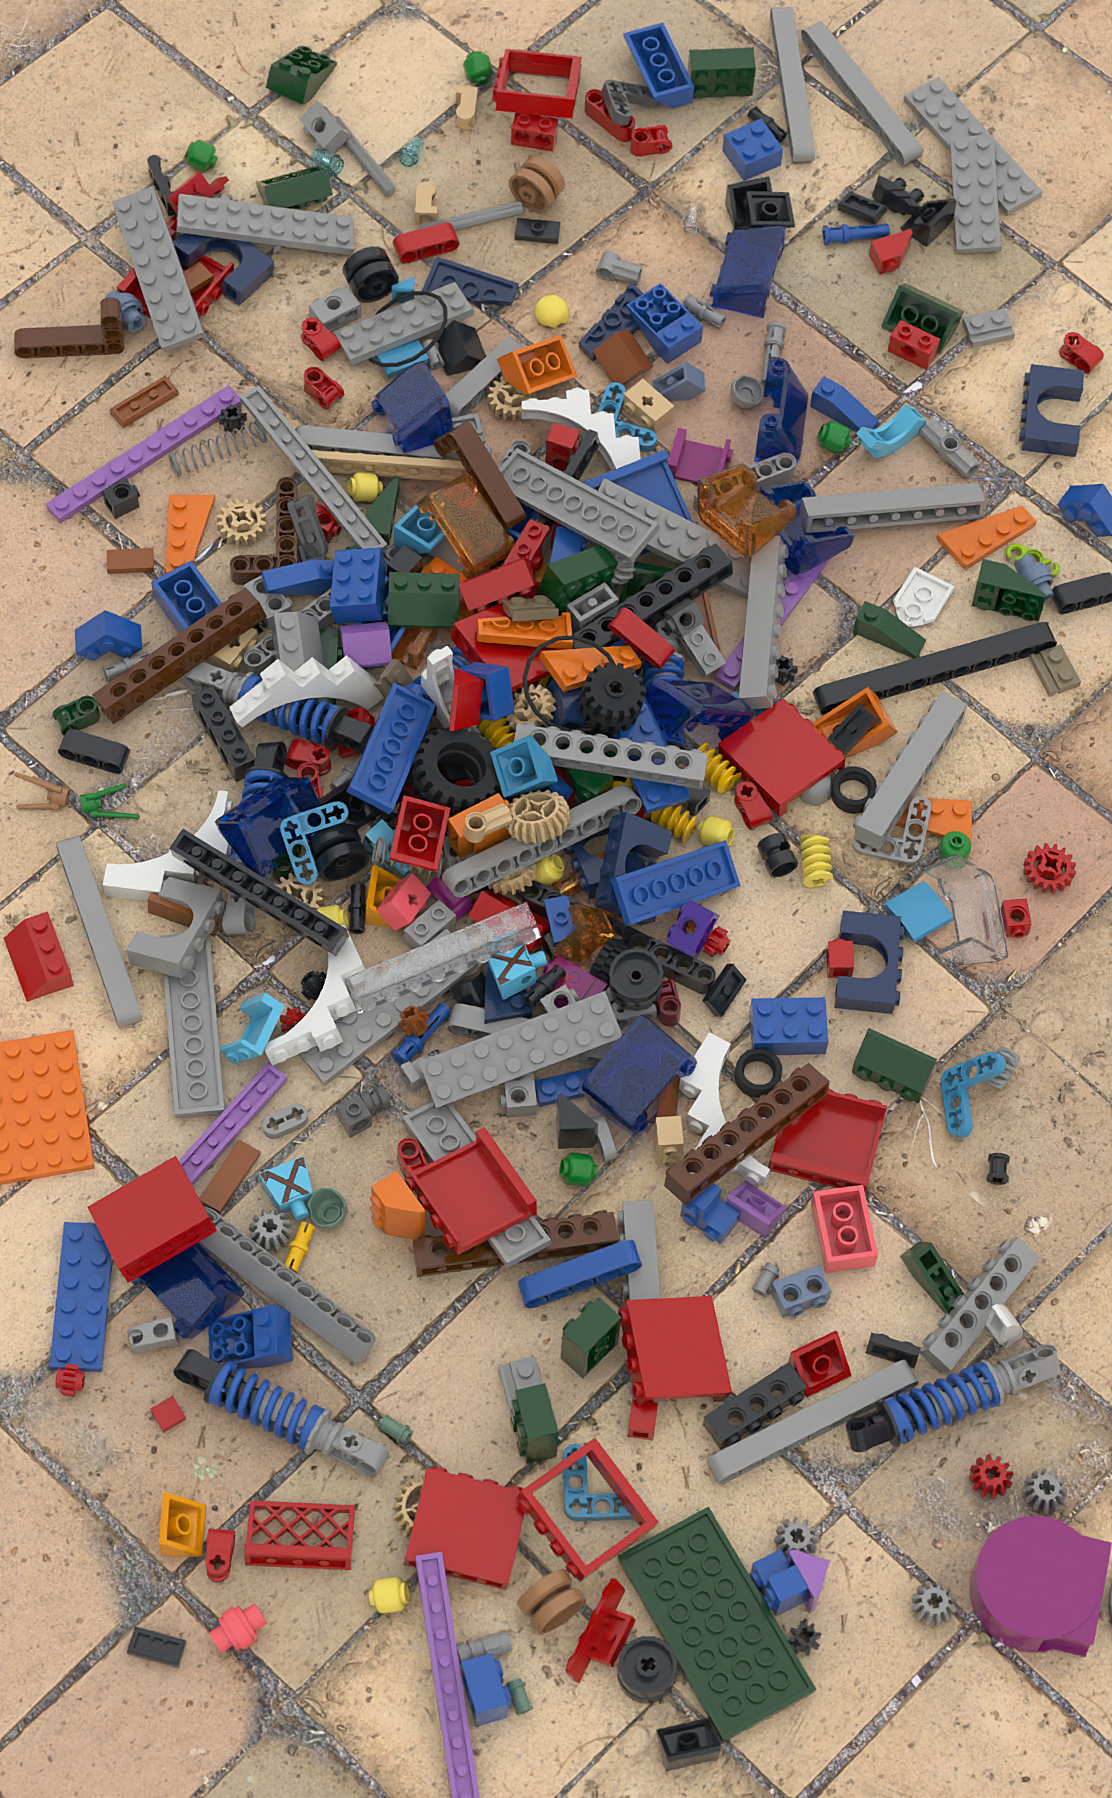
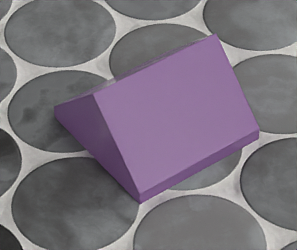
M387 622L340 626L344 657L347 655L360 667L388 665L392 656Z
M746 1180L731 1191L726 1198V1203L740 1212L739 1221L764 1238H767L788 1208Z
M793 1549L789 1551L787 1561L790 1567L797 1566L808 1586L804 1604L809 1613L815 1611L830 1561Z

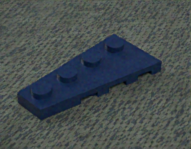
M436 256L422 291L431 292L455 282L468 302L512 306L519 289V283Z
M632 282L627 286V290L618 296L614 305L604 312L600 321L595 323L579 341V348L592 361L597 359L592 351L613 334L627 329L633 334L640 329L626 307L628 303L644 294Z
M488 937L486 950L512 945L513 943L508 940L503 942L496 937ZM486 956L484 1024L517 1017L532 1018V1008L526 1005L522 999V996L527 993L526 989L504 1000L502 999Z

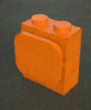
M499 793L448 819V842L460 859L472 853L476 855L512 838L508 829H506L507 826L485 835L484 839L477 843L469 842L464 837L465 819L468 814L472 812L481 813L502 803L508 807L509 802L506 799L503 800ZM471 826L473 829H479L478 826Z

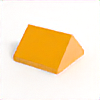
M373 865L366 903V924L391 927L376 909L400 878L377 865Z
M163 1493L158 1544L161 1556H202L205 1504L171 1493Z

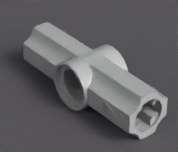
M930 419L920 429L919 434L938 451L940 460L950 463L965 478L971 477L979 468L980 463L961 445L960 438L955 434H949L935 419Z

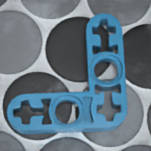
M610 383L606 387L598 412H603L606 408L614 409L616 438H620L619 433L623 431L629 432L632 437L638 435L640 451H653L657 441L654 431L618 421L626 389L621 383ZM615 392H619L616 395L615 401H613L612 394H614ZM646 438L650 439L647 443L643 442Z
M335 801L287 817L281 822V834L296 878L301 884L309 885L318 876V870L306 834L345 821L349 811L343 802ZM335 805L339 809H344L341 819L332 816L328 818L331 823L326 824L325 815L321 809L326 808V813L332 812ZM311 813L320 815L322 821L319 826L312 827L309 825L307 819ZM288 821H291L293 824L297 823L298 828L295 829L296 836L301 834L303 840H295L289 844L288 839L293 837L290 831H285ZM295 844H303L305 846L306 854L303 857L298 858L293 855L292 848ZM310 858L311 863L307 862L306 866L308 870H313L314 872L310 876L311 880H307L306 877L301 878L300 873L303 872L302 864L297 867L295 862Z
M987 1052L953 1066L942 1074L941 1088L947 1128L952 1135L965 1138L971 1133L973 1122L967 1088L1002 1074L1006 1067V1060L1002 1055L995 1052ZM976 1066L977 1073L973 1078H970V1070ZM957 1097H960V1105L954 1109L953 1102Z
M572 1444L566 1447L563 1453V1460L582 1446ZM587 1456L577 1462V1469L572 1470V1465L568 1468L570 1471L565 1470L563 1472L564 1510L569 1519L573 1521L634 1519L625 1507H618V1513H613L614 1501H618L617 1506H624L616 1494H588ZM573 1476L580 1477L583 1481V1485L578 1489L571 1488L568 1484V1480ZM587 1501H592V1514H587L588 1508H581L579 1513H574L572 1508L569 1509V1507H573L574 1502H578L579 1507H587ZM606 1501L610 1505V1510L604 1514L599 1513L595 1509L596 1503Z

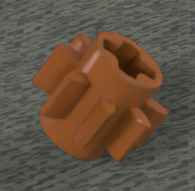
M409 1006L401 1012L400 1017L402 1021L398 1025L402 1032H406L407 1036L411 1034L420 1036L427 1030L428 1025L426 1022L430 1020V1017L420 1006Z

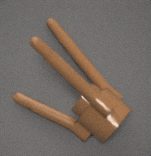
M18 772L14 774L15 777L49 789L47 800L51 801V803L17 804V809L59 810L60 805H67L70 788L53 784L35 776L30 777Z

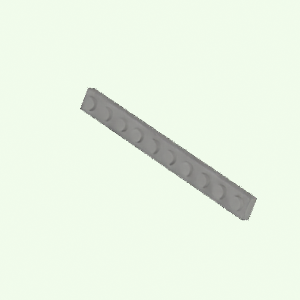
M258 385L241 395L240 401L356 546L359 549L381 547L382 552L387 550L388 545L262 388Z

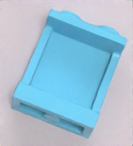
M262 993L243 1001L239 1010L251 1018L241 1039L222 1046L220 1052L226 1055L227 1060L236 1064L261 1056L285 1005L267 993Z

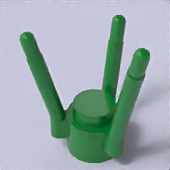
M125 783L95 793L80 795L83 813H90L91 818L100 816L138 819L140 817L138 814L98 811V808H102L101 796L126 788L127 785Z

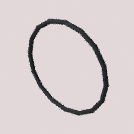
M412 291L394 298L381 307L376 314L383 312L402 299L416 295H428L437 299L443 307V322L435 338L415 356L397 363H382L373 358L368 360L380 367H399L415 361L428 352L442 336L448 321L447 306L442 298L429 291Z
M576 635L556 636L540 644L527 659L522 677L525 698L534 714L548 726L557 727L561 731L571 732L572 730L590 732L594 730L591 727L569 729L554 724L538 712L529 696L527 683L531 661L542 648L556 641L577 640L592 645L605 655L608 661L612 662L613 666L617 667L611 655L594 641Z

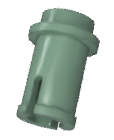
M385 1415L378 1426L379 1430L397 1439L396 1442L398 1444H407L413 1434L409 1425L404 1426L389 1415Z
M521 1678L506 1683L516 1714L521 1715L531 1711L533 1707L524 1688L526 1683L522 1682Z

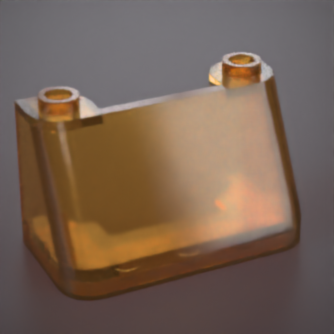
M741 463L697 480V513L700 520L742 557L746 558L755 555L795 520L797 509L794 503L787 499L780 501L778 507L756 489V473L747 465Z
M463 474L430 492L416 505L422 514L427 511L432 514L429 518L431 521L434 519L437 521L459 555L458 563L461 564L463 562L464 570L460 573L467 579H470L508 557L515 545V541L505 532L477 488L476 480L472 476Z

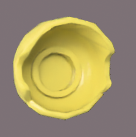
M557 295L542 297L534 309L536 320L541 325L556 328L560 323L566 324L570 316L566 302Z

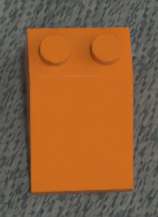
M869 687L812 723L820 734H824L828 738L858 704H861L878 720L847 755L844 754L845 758L875 747L898 733L879 697ZM830 742V744L835 749H838L832 742Z

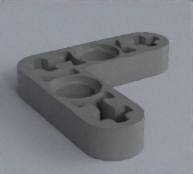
M606 80L601 90L610 118L619 125H627L630 121L632 110L629 103L647 107H657L659 105V102L653 100L647 86Z

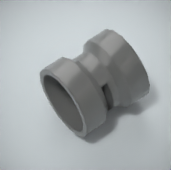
M382 1084L374 1087L371 1093L368 1091L359 1093L371 1115L375 1114L376 1109L385 1110L391 1107L389 1096Z

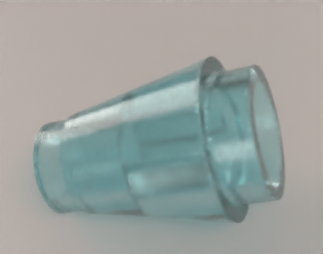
M414 136L399 150L398 158L402 165L412 167L418 163L424 145V140L421 137Z
M315 149L312 152L311 160L318 166L327 169L329 175H337L343 169L344 161L340 155Z

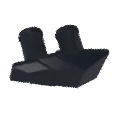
M879 175L872 197L879 203L887 206L894 213L898 212L904 216L907 214L916 217L920 207L917 203L923 200L924 193L919 188H915L912 192L907 193L905 191L907 184L903 178L891 181Z

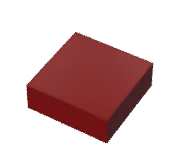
M173 1396L150 1408L163 1433L186 1420L184 1413Z

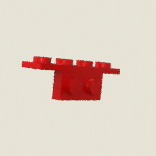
M200 171L195 172L166 199L177 213L179 194L210 198L213 194L216 195L224 190V185L229 179L227 176L218 177L209 184ZM177 214L166 222L167 226L174 231H177Z
M529 520L503 565L528 556L533 574L539 571L543 565L540 547L550 531L549 526Z
M611 1578L608 1585L603 1589L602 1597L596 1609L592 1611L590 1621L585 1631L580 1635L573 1655L567 1661L565 1672L575 1682L579 1683L591 1660L613 1667L636 1622L633 1616L616 1611L625 1593V1589L615 1578Z

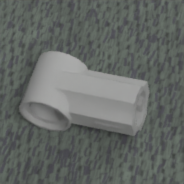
M605 251L595 272L599 278L606 281L616 278L637 285L643 266L622 260L615 252Z

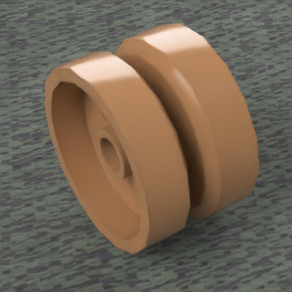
M534 155L529 156L520 169L509 179V188L515 199L521 201L525 208L541 213L545 212L554 199L565 189V181L555 165L543 157Z
M559 1569L546 1575L527 1589L517 1601V1605L524 1615H533L531 1625L538 1635L549 1633L573 1617L586 1603V1599L579 1589H569L572 1579L565 1569Z

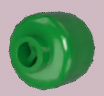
M475 51L466 56L463 67L467 80L471 83H476V85L486 84L493 75L489 56L481 51Z
M197 140L195 143L191 142L184 156L187 158L188 165L201 172H206L209 167L213 169L218 160V157L215 156L216 148L202 140Z
M829 421L827 424H822L817 440L820 441L821 448L839 454L844 448H849L852 436L849 435V427L835 421Z
M959 831L948 832L943 836L939 846L940 859L945 864L954 867L964 864L969 858L971 851L970 839L966 834Z
M569 1153L566 1158L561 1159L559 1166V1176L563 1178L567 1185L586 1187L592 1179H596L598 1173V1166L594 1164L593 1158L588 1154Z

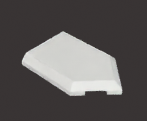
M914 566L893 600L899 620L909 627L933 623L954 591L955 586Z

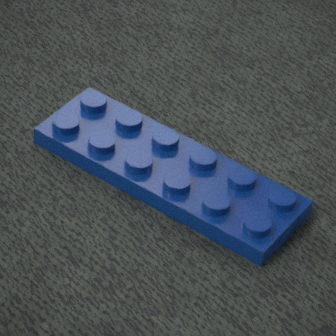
M644 696L645 701L634 725L631 724L630 729L625 732L620 729L619 734H612L611 730H608L612 739L628 738L636 743L652 742L656 746H668L646 696ZM637 755L628 757L631 761H638L640 759ZM654 759L652 761L655 765L664 763L661 759ZM629 778L636 795L642 801V808L645 814L677 805L690 799V794L685 786Z
M394 682L347 792L390 814L395 807L436 704Z
M726 840L610 879L625 926L682 907L684 903H688L689 899L696 902L740 886Z
M64 1222L50 1370L65 1369L67 1363L78 1365L80 1367L79 1371L102 1372L113 1260L96 1223Z

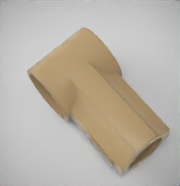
M502 803L481 813L472 812L468 814L464 826V837L467 841L472 843L480 842L484 839L485 835L512 824L513 819L507 805ZM471 826H478L479 829H473Z

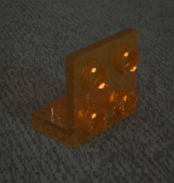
M407 628L391 654L392 659H398L402 664L417 670L437 637L438 628Z
M576 903L570 906L568 911L572 917L571 921L577 929L550 951L554 956L571 960L584 961L588 959L592 952L604 946L615 935L604 910Z

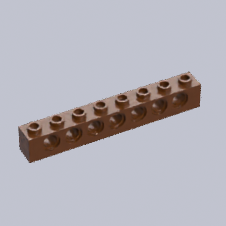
M245 587L93 693L92 696L96 699L99 708L115 724L265 619L267 616L260 602Z
M807 1063L802 1068H796L788 1079L784 1082L779 1081L770 1093L761 1095L753 1106L749 1109H743L732 1122H726L717 1134L708 1136L700 1147L696 1150L691 1149L682 1161L669 1166L665 1172L664 1186L686 1206L827 1096L830 1081L810 1063Z
M601 1210L594 1212L592 1215L582 1216L581 1214H573L565 1219L557 1220V1218L552 1217L538 1222L551 1239V1245L518 1263L586 1254L618 1243L619 1239L614 1212L607 1213V1211ZM592 1228L596 1231V1233L593 1235H588L584 1232V1230ZM561 1232H568L571 1234V1237L562 1238L559 1234ZM423 1235L413 1240V1254L417 1277L501 1266L504 1263L494 1249H487L483 1246L488 1243L487 1240L472 1247L469 1252L457 1255L453 1247L448 1248L444 1242L443 1235L437 1237ZM438 1249L444 1250L446 1254L443 1256H436L433 1252Z

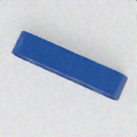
M625 1240L528 1275L518 1281V1286L524 1306L526 1308H535L637 1271L642 1267V1262L635 1241Z

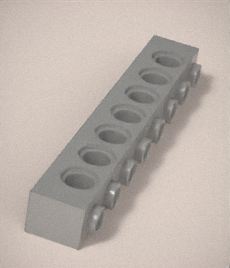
M533 723L517 724L514 742L529 735H532L535 740H543L545 744L541 747L551 758L554 766L703 789L708 754L701 750H680L677 746L668 745L662 747L656 746L652 742L636 743L628 738L611 739L603 734L586 735L578 730H572L571 732L561 731L557 727L549 726L543 728L537 727ZM562 743L567 744L569 746L565 750L557 748V746ZM589 747L593 751L585 754L581 752V749ZM608 751H613L617 755L614 757H607L605 756V753ZM637 755L640 759L638 761H631L628 757ZM654 759H661L664 763L655 765L652 761ZM683 762L686 763L688 767L685 769H680L676 766V764Z

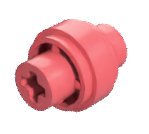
M255 1603L245 1610H242L239 1605L235 1608L232 1606L221 1613L222 1616L218 1618L221 1625L210 1631L209 1634L221 1653L232 1646L237 1651L241 1648L245 1650L255 1643L254 1640L258 1638L256 1631L265 1626L267 1621Z

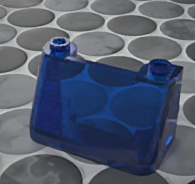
M771 225L736 228L732 230V233H727L725 245L728 247L717 284H712L710 297H713L712 307L764 318L766 301L770 295L777 263L782 257L787 227Z
M769 356L763 397H771L773 407L780 408L779 414H765L761 417L754 461L760 462L781 453H790L795 457L797 464L801 457L808 393L788 361L783 358Z
M423 361L412 364L374 395V400L371 401L374 413H378L380 417L387 416L395 431L392 433L394 445L399 446L403 454L434 445L433 441L453 429L448 399Z
M806 480L761 487L751 516L752 527L760 537L780 535L783 543L787 544L788 558H785V565L794 575L804 574L850 548L855 536L846 526L838 527L835 533L833 531L805 532L800 518L801 501L804 497H816L815 491Z
M658 678L650 683L644 696L669 739H677L679 737L678 732L684 729L692 732L698 725L717 726L720 730L718 736L722 741L749 723L754 717V713L748 704L711 682Z
M284 777L271 782L215 820V824L220 834L248 869L264 877L272 872L271 869L274 867L272 860L287 850L280 830L281 822L287 817L320 807L321 805L309 777ZM311 813L307 819L312 827L319 826L322 821L317 813ZM288 821V826L285 827V831H290L293 837L288 839L289 844L295 840H303L301 834L296 836L295 829L298 828L297 823L293 824L291 821ZM324 829L306 834L307 840L310 841L317 833Z
M641 1015L630 1025L583 1081L581 1089L592 1108L635 1137L648 1125L646 1110L676 1075L681 1078L690 1076L696 1068L697 1061L694 1056L645 1015Z
M199 1242L131 1281L136 1286L139 1284L147 1286L177 1318L174 1321L176 1325L175 1331L184 1339L195 1338L238 1303L245 1295L241 1287Z

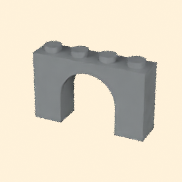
M168 877L158 895L160 898L191 909L193 921L190 927L182 934L171 938H161L136 931L126 948V952L131 965L183 979L187 971L192 968L197 953L202 951L208 934L214 930L215 920L213 917L222 915L226 904L221 890Z

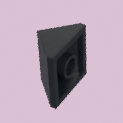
M770 176L727 185L725 206L733 228L745 227L746 191L772 192Z
M746 191L745 226L794 228L795 222L789 192Z
M955 198L926 201L919 208L917 216H911L900 228L902 231L911 229L913 232L912 238L928 247L952 223L957 201Z
M455 320L444 329L442 336L437 341L439 353L444 361L443 369L446 376L473 370L486 357L476 329Z
M561 1093L557 1098L556 1112L558 1149L593 1148L597 1144L598 1124Z
M708 1718L656 1729L665 1771L715 1761L719 1758L720 1745Z

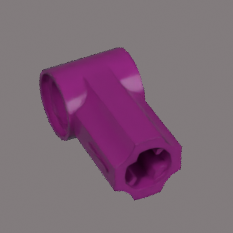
M442 875L439 878L437 876L433 878L426 886L436 902L440 900L456 915V922L473 908V904L467 895L464 897L454 896L442 881Z

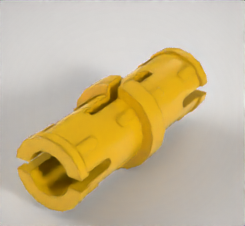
M300 1222L294 1241H291L289 1244L290 1251L284 1263L288 1268L293 1263L291 1269L296 1274L298 1273L303 1256L308 1253L309 1248L307 1246L315 1231V1227L309 1223L305 1232L307 1222Z

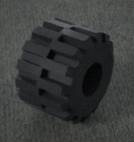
M612 662L605 663L604 668L600 665L594 667L593 673L589 672L579 696L578 708L583 710L581 714L584 721L589 720L588 726L592 729L596 726L601 728L600 733L606 734L607 730H611L612 734H619L620 729L624 732L630 729L631 724L634 725L645 701L646 687L641 686L643 683L641 676L635 677V670L631 667L629 670L623 668L624 664L618 663L617 667L613 666Z

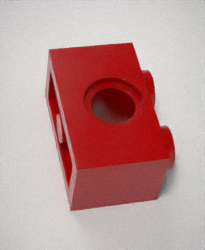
M900 320L890 335L888 352L927 370L937 355L940 339Z

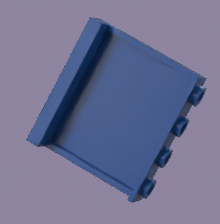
M666 449L583 482L598 491L602 480L605 478L693 522L666 462L669 458ZM644 548L640 554H646L650 552V550Z

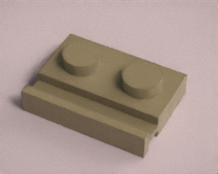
M537 595L530 599L513 597L511 600H503V610L512 618L513 622L558 618L559 609L555 608L552 601L543 595Z
M1061 644L1040 651L1038 654L1030 655L1029 660L1049 697L1054 693H1062L1080 686L1081 681Z
M392 659L381 673L380 680L376 681L374 685L386 700L394 682L402 687H406L408 684H412L414 680L398 659Z

